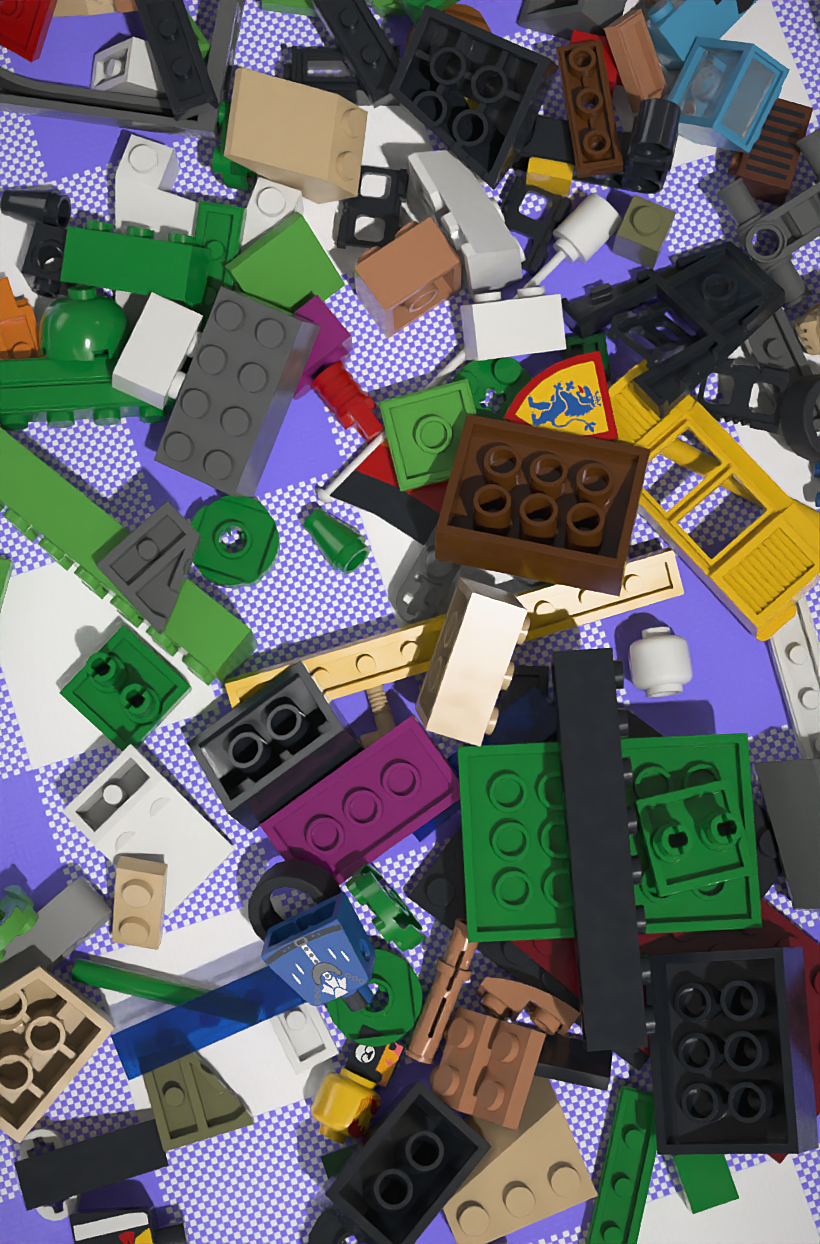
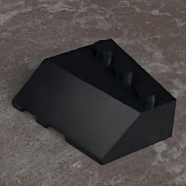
M425 4L388 92L444 142L486 184L495 190L522 152L559 66L544 55ZM465 97L479 104L477 110L470 109Z

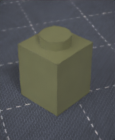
M634 195L616 234L612 253L647 268L654 269L671 231L676 212Z

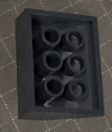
M803 947L648 955L651 983L646 985L647 1005L653 1006L655 1018V1035L649 1036L657 1155L800 1154L819 1148Z

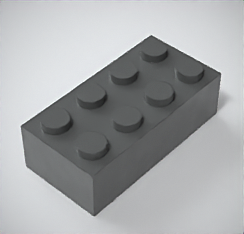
M221 286L154 461L233 497H254L321 326L244 292Z

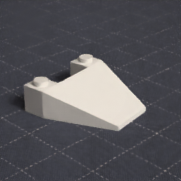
M131 134L115 174V233L126 235L127 226L154 230L155 240L167 241L168 233L195 236L199 203L171 194L180 171L174 148ZM258 177L246 208L247 216L241 253L296 211L302 215L304 214L305 210L300 190ZM236 285L235 290L240 291V289ZM115 290V302L122 307L128 317L132 334L150 296ZM168 299L184 307L185 301Z

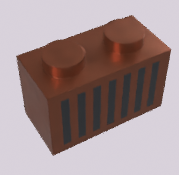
M777 98L762 126L761 134L754 143L750 153L734 151L727 174L735 176L734 181L742 177L743 183L754 199L779 206L784 204L801 153L799 147L796 146V142L806 136L813 108Z

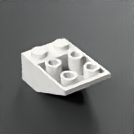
M132 744L61 811L116 867L121 856L168 864L164 911L166 916H170L236 850Z

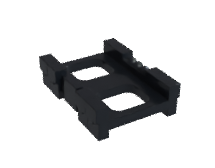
M361 166L357 197L347 198L343 202L344 208L342 209L339 223L337 248L346 249V246L369 249L379 246L383 248L395 240L396 233L402 228L400 226L402 203H406L409 185L408 169L392 170ZM366 175H376L390 178L391 187L388 198L375 199L363 197L361 195L363 177ZM370 217L384 220L385 230L383 239L379 242L357 239L355 237V228L358 218Z
M516 176L501 212L505 219L504 223L510 232H516L533 241L534 244L526 260L521 262V268L534 277L543 268L549 255L547 249L554 237L553 231L567 218L572 204L570 198L565 196L562 198L537 186L527 185L523 178ZM534 193L552 202V207L545 220L537 221L520 213L519 208L527 194Z
M663 301L648 305L645 310L638 313L627 311L614 315L610 323L611 327L607 333L608 337L611 339L619 338L648 361L646 364L648 369L653 368L701 340L697 334L691 336L665 315L668 306ZM666 327L682 340H671L657 328ZM635 334L641 335L652 343L655 348L647 349L631 336Z
M728 357L712 372L731 376L734 379L732 397L728 405L707 402L704 398L708 376L700 383L697 401L716 421L721 422L722 418H724L726 423H729L731 420L733 424L740 422L742 426H746L749 423L752 429L778 433L781 418L780 411L791 375L790 369L765 364L762 369H758L757 366L742 363L734 364L735 358ZM755 383L772 384L780 389L775 413L769 415L754 412L750 409L749 403Z

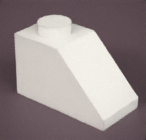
M132 37L95 54L90 89L164 100L168 99L148 41Z

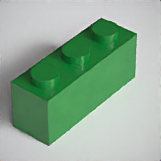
M86 220L85 228L68 226L60 281L148 296L153 292L167 299L203 304L211 249L195 246L196 237L168 233L167 241L155 240L154 230L127 226L126 235L113 233L114 224Z

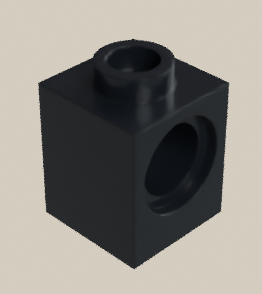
M39 222L35 223L21 273L32 292L37 295L57 299L58 294L69 296L68 288L76 287V283L60 281L62 264L53 271L43 270L45 263L49 259L56 257L63 259L67 229Z

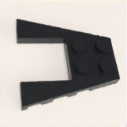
M731 241L675 259L676 266L657 273L652 268L635 273L636 280L613 288L609 282L589 289L590 296L569 302L566 297L561 298L563 320L582 339L610 324L614 315L632 311L657 296L701 338V340L632 379L634 392L660 419L675 408L785 304V290Z

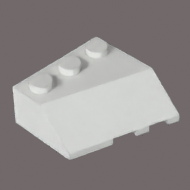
M451 150L415 152L407 156L414 191L428 217L433 219L462 259L461 279L473 301V295L497 292L522 279L521 262L526 260L523 250L515 236L511 235L505 225L504 216L494 198L489 199L482 187L484 181Z

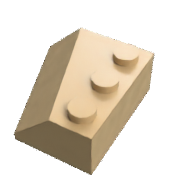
M40 965L0 990V1129L17 1143L23 1140L115 1029L114 1020L109 1014L77 988Z
M533 1076L517 1130L473 1115H469L464 1119L492 1147L446 1203L443 1211L457 1244H486L598 1196L549 1078Z

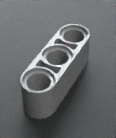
M84 876L69 884L38 911L39 919L33 928L24 935L16 936L4 948L6 953L0 962V990L39 965L51 972L112 917L114 911Z

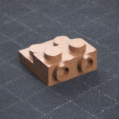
M457 1007L455 1017L448 1021L444 1030L446 1045L441 1062L434 1067L429 1077L432 1092L451 1109L517 1130L546 1034Z

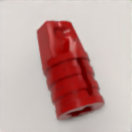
M342 361L336 362L314 379L311 388L320 395V399L328 405V409L335 414L334 417L345 430L352 426L364 441L369 444L383 430V426L372 413V410L377 405L370 395L362 390V386L358 381L354 380V376L350 371L346 370V365Z

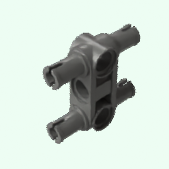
M820 128L796 142V146L799 147L817 177L814 180L815 185L769 214L767 211L761 212L743 183L742 177L717 192V195L721 197L738 226L735 229L737 233L735 236L743 247L744 254L785 290V307L787 309L812 295V292L808 290L790 259L794 258L793 252L820 236ZM767 231L775 237L777 243L775 252L772 255L762 256L754 250L752 240L756 233Z

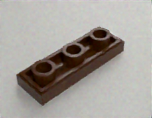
M601 40L556 47L577 178L623 171L621 150ZM586 104H592L596 107L592 109H587L583 106Z

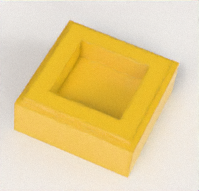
M532 157L529 159L526 184L537 186L556 195L569 197L574 165Z

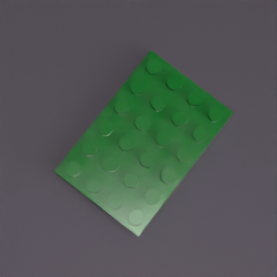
M748 733L621 739L622 757H630L633 774L632 786H625L627 806H634V801L731 778L756 874L658 898L636 813L637 835H631L629 839L631 855H639L641 863L642 882L641 885H634L635 905L644 906L646 934L762 928ZM558 743L458 747L468 943L574 938Z

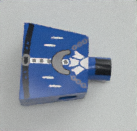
M341 892L268 928L260 955L261 959L310 1005L320 1006L340 997L350 1011L356 1012L370 1003L374 995L367 983L372 977L376 953L345 892Z

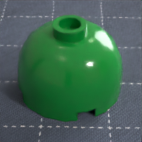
M78 286L68 288V297L56 299L45 309L39 326L40 355L46 354V358L51 360L90 361L94 360V355L102 354L107 349L109 358L120 357L131 336L129 320L122 307L109 297L96 295V287Z

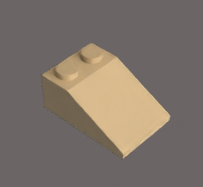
M243 67L238 68L235 71L224 156L273 182L300 190L302 197L318 205L357 197L368 111L338 94Z

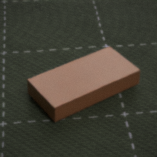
M641 9L628 11L605 27L604 31L632 113H638L640 103L643 100L650 98L662 99L668 95L669 91Z

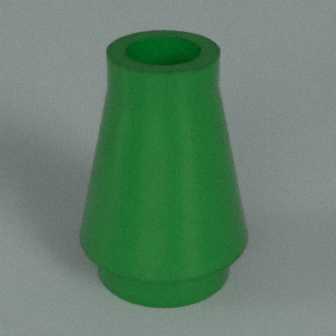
M319 508L311 513L303 524V528L311 535L334 571L340 570L344 575L350 574L363 564L370 553V548L365 544V536L335 519L323 508Z

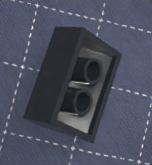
M301 660L187 742L227 814L250 832L365 749L344 715Z
M417 1080L404 1087L312 1199L349 1233L366 1244H415L492 1146L420 1080Z

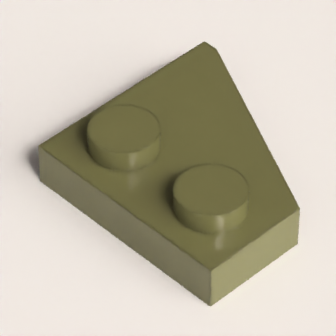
M187 1043L138 1057L164 1152L255 1124L253 1115Z

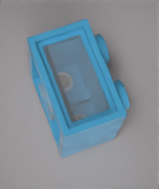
M697 37L667 100L676 103L681 108L678 133L695 144L750 153L754 143L761 134L762 126L774 102L781 93L782 85L790 69L754 43Z

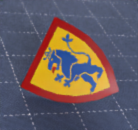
M600 351L577 355L557 362L536 375L517 394L504 419L512 423L600 440L612 441L619 439Z

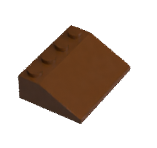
M467 414L435 530V560L620 597L650 449Z

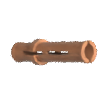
M456 918L455 926L443 957L439 956L436 959L434 968L437 969L435 978L422 1007L409 1045L405 1049L407 1056L422 1063L433 1064L434 1056L450 1019L464 981H469L473 971L469 966L479 942L468 943L467 921L465 919Z

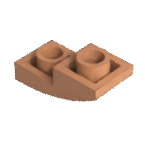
M485 977L476 992V995L482 999L480 1002L482 1008L496 1019L503 1021L506 1017L514 1023L526 1008L532 1013L530 1016L531 1021L550 1035L557 1032L561 1036H565L580 1015V1012L551 994L516 981Z

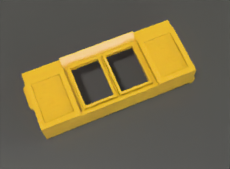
M644 359L608 389L619 438L611 442L650 449L649 463L683 432L689 429L721 465L667 512L643 487L638 512L746 626L754 637L759 641H767L796 615L797 608L794 603L820 581V530L793 503L794 501L690 394L665 417L660 419L634 392L632 379L649 370L646 367L648 361ZM733 475L766 512L714 558L710 559L677 523Z

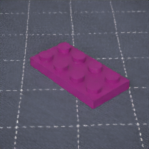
M413 714L260 824V827L284 861L290 859L310 861L324 868L340 885L365 863H371L460 799L459 776L421 722Z

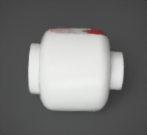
M669 627L643 630V639L633 642L628 648L633 686L645 691L646 697L650 698L682 693L683 685L690 682L693 677L688 641L682 636L671 635Z

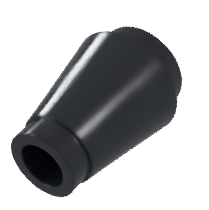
M57 188L6 189L1 197L0 209L4 216H9L35 227L36 222L65 229L71 216V201L68 195L61 194Z

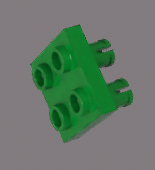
M122 625L97 653L92 654L88 658L86 665L59 694L123 752L130 744L138 749L193 689L129 629Z
M731 778L634 801L658 898L756 874Z

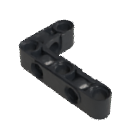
M650 98L643 100L640 103L637 116H634L632 132L617 131L623 171L577 178L568 120L537 115L522 152L510 169L527 172L529 159L537 157L574 165L572 181L642 194L659 193L662 191L667 173L670 172L672 167L681 108L676 103L665 99Z

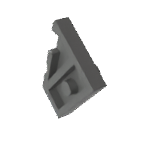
M167 500L100 560L96 566L161 635L167 628L202 538Z

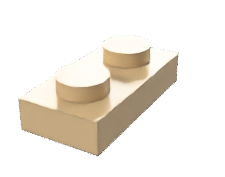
M125 856L120 857L116 867L112 942L154 950L159 949L163 937L168 864Z

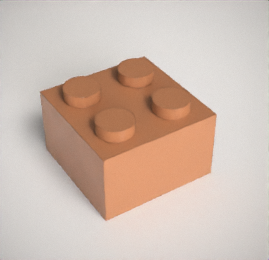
M428 217L421 223L417 221L408 223L396 233L395 240L383 248L379 246L370 248L358 258L357 265L353 267L357 298L387 339L461 291L462 259L431 217Z

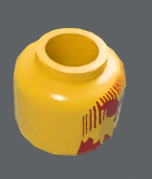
M344 1067L341 1068L340 1073L330 1072L326 1074L310 1106L312 1117L321 1123L317 1132L341 1144H344L347 1136L355 1139L363 1138L369 1131L381 1105V1097L374 1091L377 1083L367 1080Z

